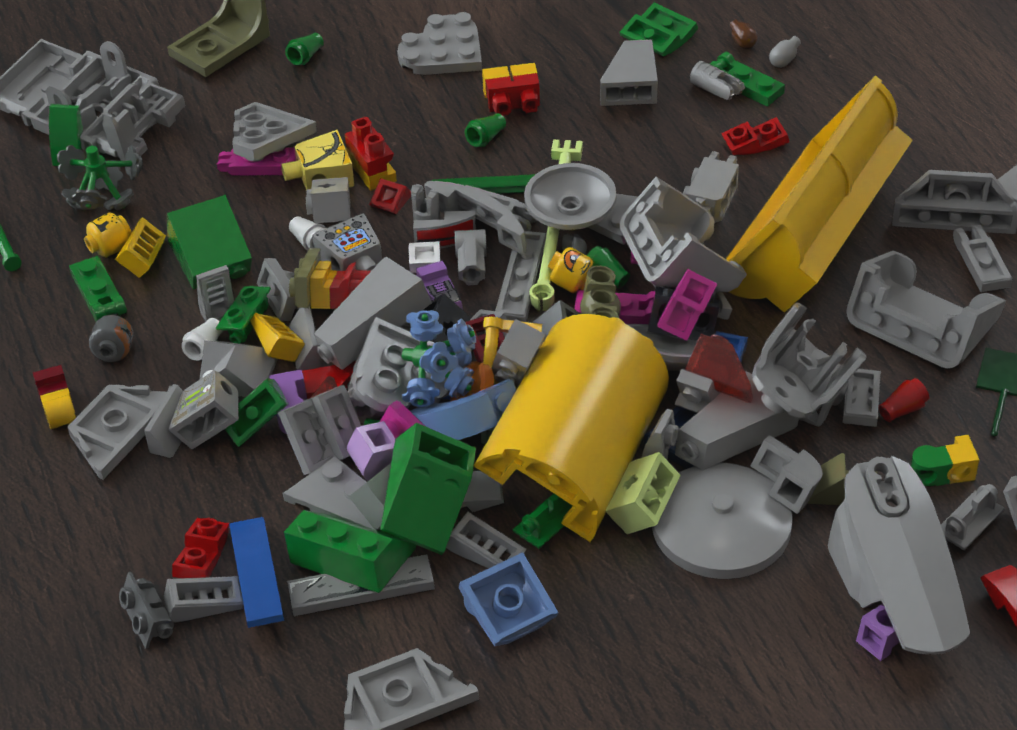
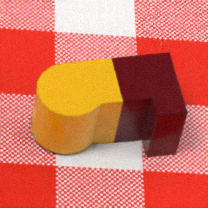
M58 365L33 372L37 392L50 429L70 424L76 416L62 366Z

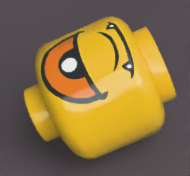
M572 247L566 248L562 254L556 251L548 265V268L552 269L550 279L553 283L571 293H576L579 289L584 290L587 272L593 266V260Z

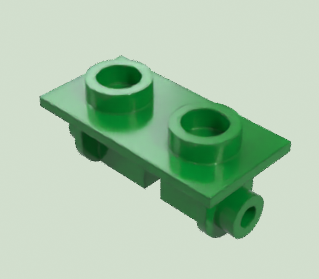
M244 286L216 326V329L227 330L230 335L229 340L232 343L240 344L245 342L253 329L250 322L251 318L255 313L263 314L269 306L267 295L271 287Z
M553 493L531 514H526L522 518V522L513 529V532L540 549L564 527L561 522L573 505Z

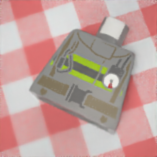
M206 371L203 374V378L181 393L169 426V431L189 448H196L238 421L237 388L218 371Z

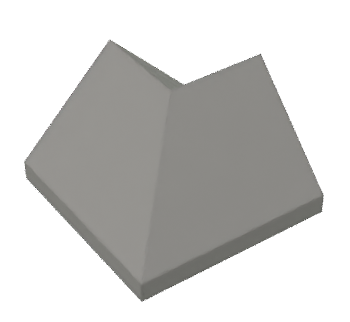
M204 341L200 379L203 378V374L208 370L218 371L237 388L238 396L246 397L264 380L270 379L269 375H272L278 359L268 357L264 348L260 346L223 341Z

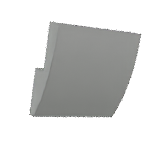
M345 385L333 388L278 412L304 475L312 473L334 456L339 460L350 456L347 451L348 442L356 427H360L361 424Z

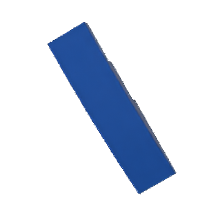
M264 517L229 523L248 628L284 621Z

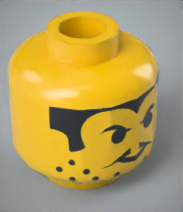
M109 212L87 224V236L84 237V242L91 253L97 252L100 256L107 258L122 249L132 232L123 216H116Z

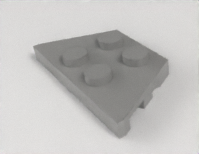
M107 385L69 424L67 428L70 437L100 479L104 480L145 436L144 430L167 394L166 391H150L149 385H136L133 387Z
M416 648L348 674L344 730H403L479 700V692L475 685L471 683L468 686L453 677L452 670L442 664L433 662L429 655Z

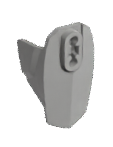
M797 302L765 342L762 353L754 365L752 380L758 392H763L761 400L768 409L777 414H782L786 410L789 412L788 415L804 418L815 413L823 403L830 401L837 395L866 360V355L857 347L845 362L840 365L839 362L847 353L846 343L842 342L831 356L817 349L805 337L816 320L813 318L807 319L798 330L794 329L807 310L804 305Z

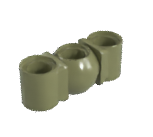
M601 265L588 269L583 298L580 304L581 314L619 318L621 303L615 294L616 285L614 281L616 275L612 269Z

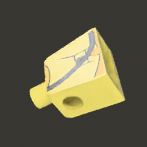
M338 130L296 144L294 147L296 161L281 164L285 181L302 178L306 191L311 189L312 180L348 177L349 187L354 186L352 162Z

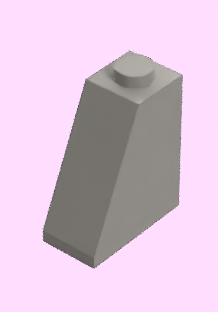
M629 40L623 42L600 79L601 106L657 103L658 79L652 40Z

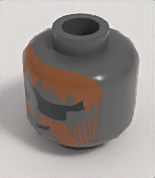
M103 316L97 320L89 337L91 352L98 359L105 362H118L124 359L129 353L134 339L133 328L126 319L120 316Z

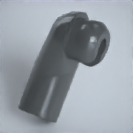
M574 233V235L566 234L563 236V250L572 247L586 255L587 244L579 234Z

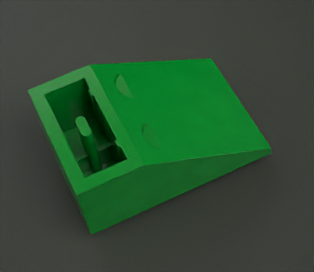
M415 423L397 437L394 444L380 531L442 555L446 549L472 479L476 448L419 423Z

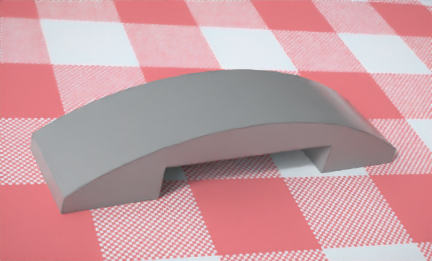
M427 181L424 184L426 198L430 190H438L439 206L442 213L458 210L475 211L476 219L497 229L499 243L522 255L527 252L525 233L521 224L512 212L496 199L479 190L457 183Z

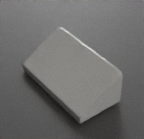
M309 304L308 308H299L289 325V328L305 344L295 361L297 370L302 369V371L322 366L321 357L317 352L319 344L314 336L316 330Z
M176 384L170 387L144 430L150 453L169 458L174 456L182 442L169 431L171 420L180 395L183 392Z

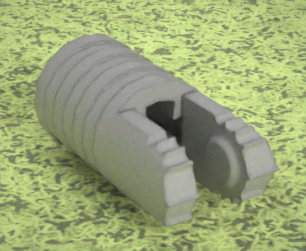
M704 61L696 63L690 74V82L726 100L732 99L734 94L739 95L745 89L744 82Z
M419 184L412 185L413 219L440 220L438 190H430L427 198H424L423 186Z

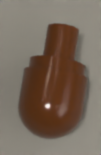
M733 20L730 23L732 38L740 47L749 49L757 43V32L749 23L740 22L739 20Z

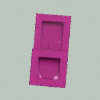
M687 269L669 300L657 327L687 341L701 312H704L717 283Z

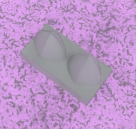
M264 258L257 285L259 287H271L267 295L269 305L281 321H291L294 310L299 309L295 306V297H290L289 281L290 278H294V273L283 270L276 258Z

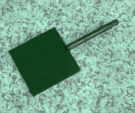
M986 347L976 388L1000 393L991 431L992 436L998 435L1007 394L1017 396V354Z

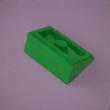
M267 378L238 403V421L225 428L238 447L242 446L288 405L275 379Z

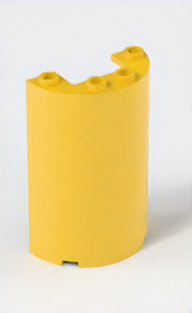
M578 314L557 322L548 333L477 458L474 467L501 485L507 481L516 469L573 505L565 514L561 524L591 542L668 388V370L664 359L654 346L653 341L616 317L609 318L595 314Z

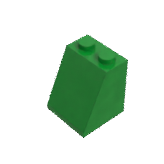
M226 195L167 213V240L192 289L197 288L196 275L225 265L229 269L231 279L240 278L246 275L248 271H251L252 257Z

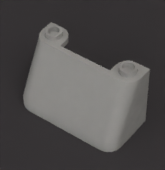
M657 176L622 216L620 230L646 280L657 287L677 288L685 272L689 269L716 282L717 286L714 291L729 292L739 287L747 275L740 264L735 261L729 262L703 245L704 241L708 240L714 232V219L709 210Z
M894 250L863 262L847 305L846 313L850 323L940 367L953 368L962 363L999 319L1006 300L993 294L982 293L975 296L969 306L962 308L913 286L917 273L915 263L909 257Z

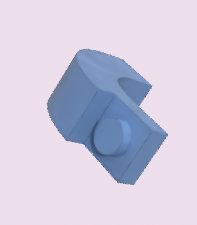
M507 379L470 396L445 403H434L426 407H417L410 412L426 427L460 440L496 427L516 392L513 380Z

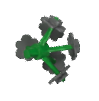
M69 145L66 147V150L58 152L57 161L60 163L58 171L61 174H65L67 179L74 180L77 178L78 173L84 171V167L86 169L79 189L72 187L71 190H62V196L66 198V202L70 206L82 210L102 207L107 208V210L112 208L120 210L131 202L129 198L134 195L133 190L129 188L119 193L117 188L118 181H121L124 177L123 173L119 171L120 167H125L126 174L129 175L130 180H135L142 170V158L136 153L135 146H129L128 152H126V161H105L104 157L99 155L96 146L86 148V159L83 150L76 149L73 145ZM95 187L98 190L105 188L107 191H110L113 195L112 199L106 202L107 198L94 190Z

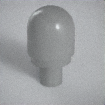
M793 36L790 40L780 41L770 51L769 60L771 64L778 68L787 66L796 57L797 47L801 45L800 39Z

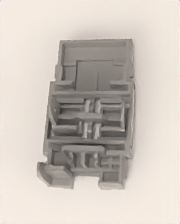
M40 39L0 76V110L22 116L25 125H33L34 129L49 135V106L51 104L72 105V102H76V105L80 107L83 132L80 136L82 149L86 150L89 146H96L98 152L118 157L121 161H126V152H128L129 146H135L136 153L141 156L147 150V145L144 139L141 138L144 132L156 123L170 127L176 121L175 116L186 105L182 95L160 87L157 78L126 66L123 52L116 44L110 41H106L100 46L101 55L91 51H86L81 55L70 49ZM110 52L114 54L116 61L111 59ZM105 73L106 78L99 84L93 85ZM95 110L101 112L102 114L99 117L96 116Z

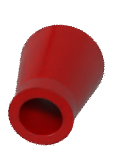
M916 378L904 380L878 406L879 413L887 422H891L898 417L924 408L925 402L930 399L929 393L920 380Z

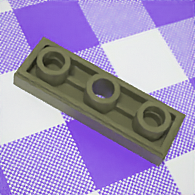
M310 248L305 257L300 258L299 268H295L294 278H290L289 294L290 297H295V306L297 308H308L311 302L310 277L318 262L321 261L320 248Z

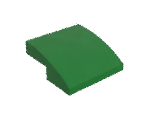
M653 2L642 16L635 14L619 33L620 36L628 40H652L654 52L661 56H666L686 43L698 31L697 22Z

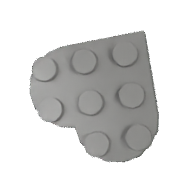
M460 12L456 15L448 14L443 16L433 14L428 17V23L425 25L423 33L415 34L409 32L402 35V42L397 50L398 61L402 68L404 66L412 68L414 74L430 75L482 71L478 29L475 22L471 20L469 13Z
M375 317L353 372L352 383L354 389L352 394L355 400L384 413L388 406L396 400L408 408L411 403L405 402L402 399V394L407 393L408 382L411 379L418 378L419 368L415 367L413 362L404 361L402 359V351L404 348H415L420 344V341L413 338L409 331ZM427 341V345L433 346L434 342ZM426 372L425 378L432 380L431 374ZM446 377L443 382H434L435 388L440 390V395L434 398L435 403H439L450 392L444 388L447 380Z

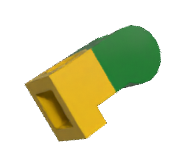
M969 435L956 436L952 445L940 447L923 445L917 447L912 454L911 467L924 486H939L973 481L976 479L979 457Z

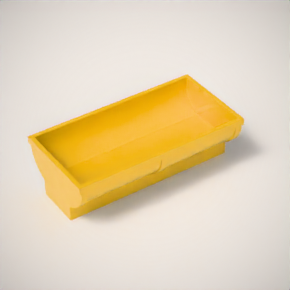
M876 75L809 142L729 253L726 260L737 262L747 274L739 287L729 291V293L747 299L767 298L780 310L786 312L818 283L913 141L896 126L898 113L895 100L890 91L881 83L882 80Z

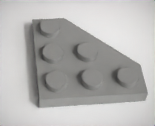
M258 102L251 103L235 110L233 152L246 158L248 161H260L264 156L282 151L286 146L294 142L304 141L305 137L316 133V121Z

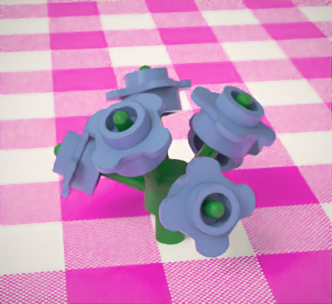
M422 310L417 313L411 312L406 316V321L411 325L410 333L413 338L420 341V344L415 348H404L402 351V359L413 362L414 366L419 368L418 378L411 379L408 382L407 393L402 394V399L405 402H410L417 407H426L434 404V398L440 395V390L435 388L434 382H443L445 377L447 380L444 388L450 391L449 396L457 399L460 395L465 396L472 389L474 370L465 368V366L471 363V350L475 349L476 335L473 328L469 324L466 325L463 319H459L458 324H453V327L447 330L448 340L435 342L433 346L427 345V341L435 339L443 331V325L438 322L439 313L433 310ZM426 372L431 374L432 380L425 378Z

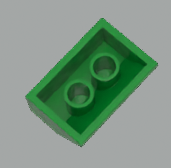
M303 510L284 531L291 564L333 576L377 593L382 591L416 549L415 544L393 535L328 514Z

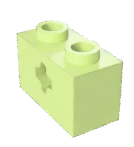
M660 452L631 461L606 509L607 514L626 534L656 526L681 475Z

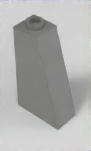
M385 257L314 333L319 344L317 352L326 363L332 362L343 370L355 361L358 354L361 353L375 317L401 327L407 322L406 316L409 313H417L432 304L422 279L390 258Z
M746 371L679 428L675 455L705 470L762 444L769 435L775 438L798 426L799 417L788 415L789 412L786 410L782 414H777L768 409L761 400L763 392H758L752 380V374Z

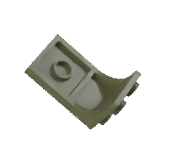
M223 0L219 11L211 20L167 47L169 56L207 77L270 36L265 0Z

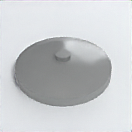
M718 463L705 470L694 466L679 472L681 476L658 524L652 527L653 535L659 548L676 565L700 576L732 579L762 571L783 554L791 536L792 511L768 495L774 482L760 472L741 465Z

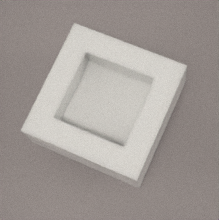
M439 241L409 243V268L411 273H417L416 268L440 261Z

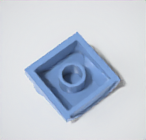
M523 552L459 583V590L464 597L465 608L476 617L494 646L509 644L541 628L559 613Z

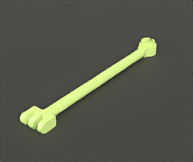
M553 139L551 149L552 160H559V164L581 161L583 141H577L575 149H572L571 140H565L564 148H560V140ZM549 226L547 228L539 279L529 291L530 303L539 311L541 309L539 300H543V311L548 310L555 301L554 288L550 285L552 269L548 268V265L556 252L560 229Z

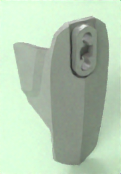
M893 456L890 458L875 457L869 462L857 463L845 477V499L836 510L828 541L829 553L850 596L862 608L870 607L882 601L904 650L919 654H944L957 648L969 637L970 629L952 558L929 493L909 463ZM875 471H881L885 474L884 481H881V475H878ZM886 502H892L896 507H891Z

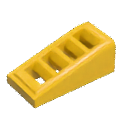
M142 217L115 260L140 278L150 269L166 235Z
M255 313L250 322L267 356L295 362L305 345L303 340L279 318Z

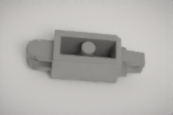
M712 151L709 158L704 157L699 168H694L691 185L684 188L683 194L709 210L714 223L722 221L738 187L739 164H737V156L730 155L727 161H721L720 153Z

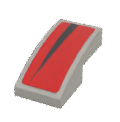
M445 211L444 220H414V243L439 241L440 249L455 246V231L476 230L475 211Z

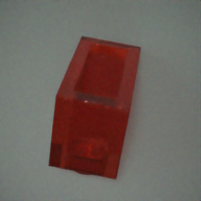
M700 334L685 370L712 379L717 392L751 403L753 399L751 384L733 345L722 336L713 334L710 337Z

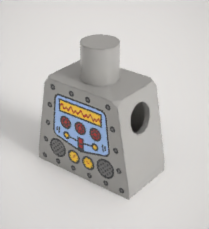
M364 213L312 235L314 248L321 249V261H331L332 270L346 271L351 263L356 262V270L372 271L382 260L380 241Z

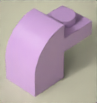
M384 421L356 427L348 442L347 451L367 481L392 462L395 437Z

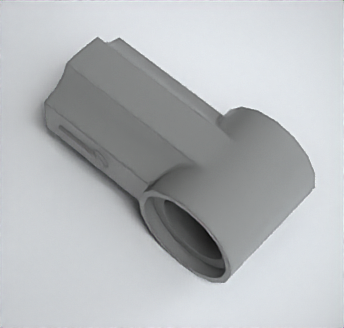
M485 229L455 231L456 258H458L459 280L464 281L467 285H478L481 280L485 279L486 272L484 257H487Z

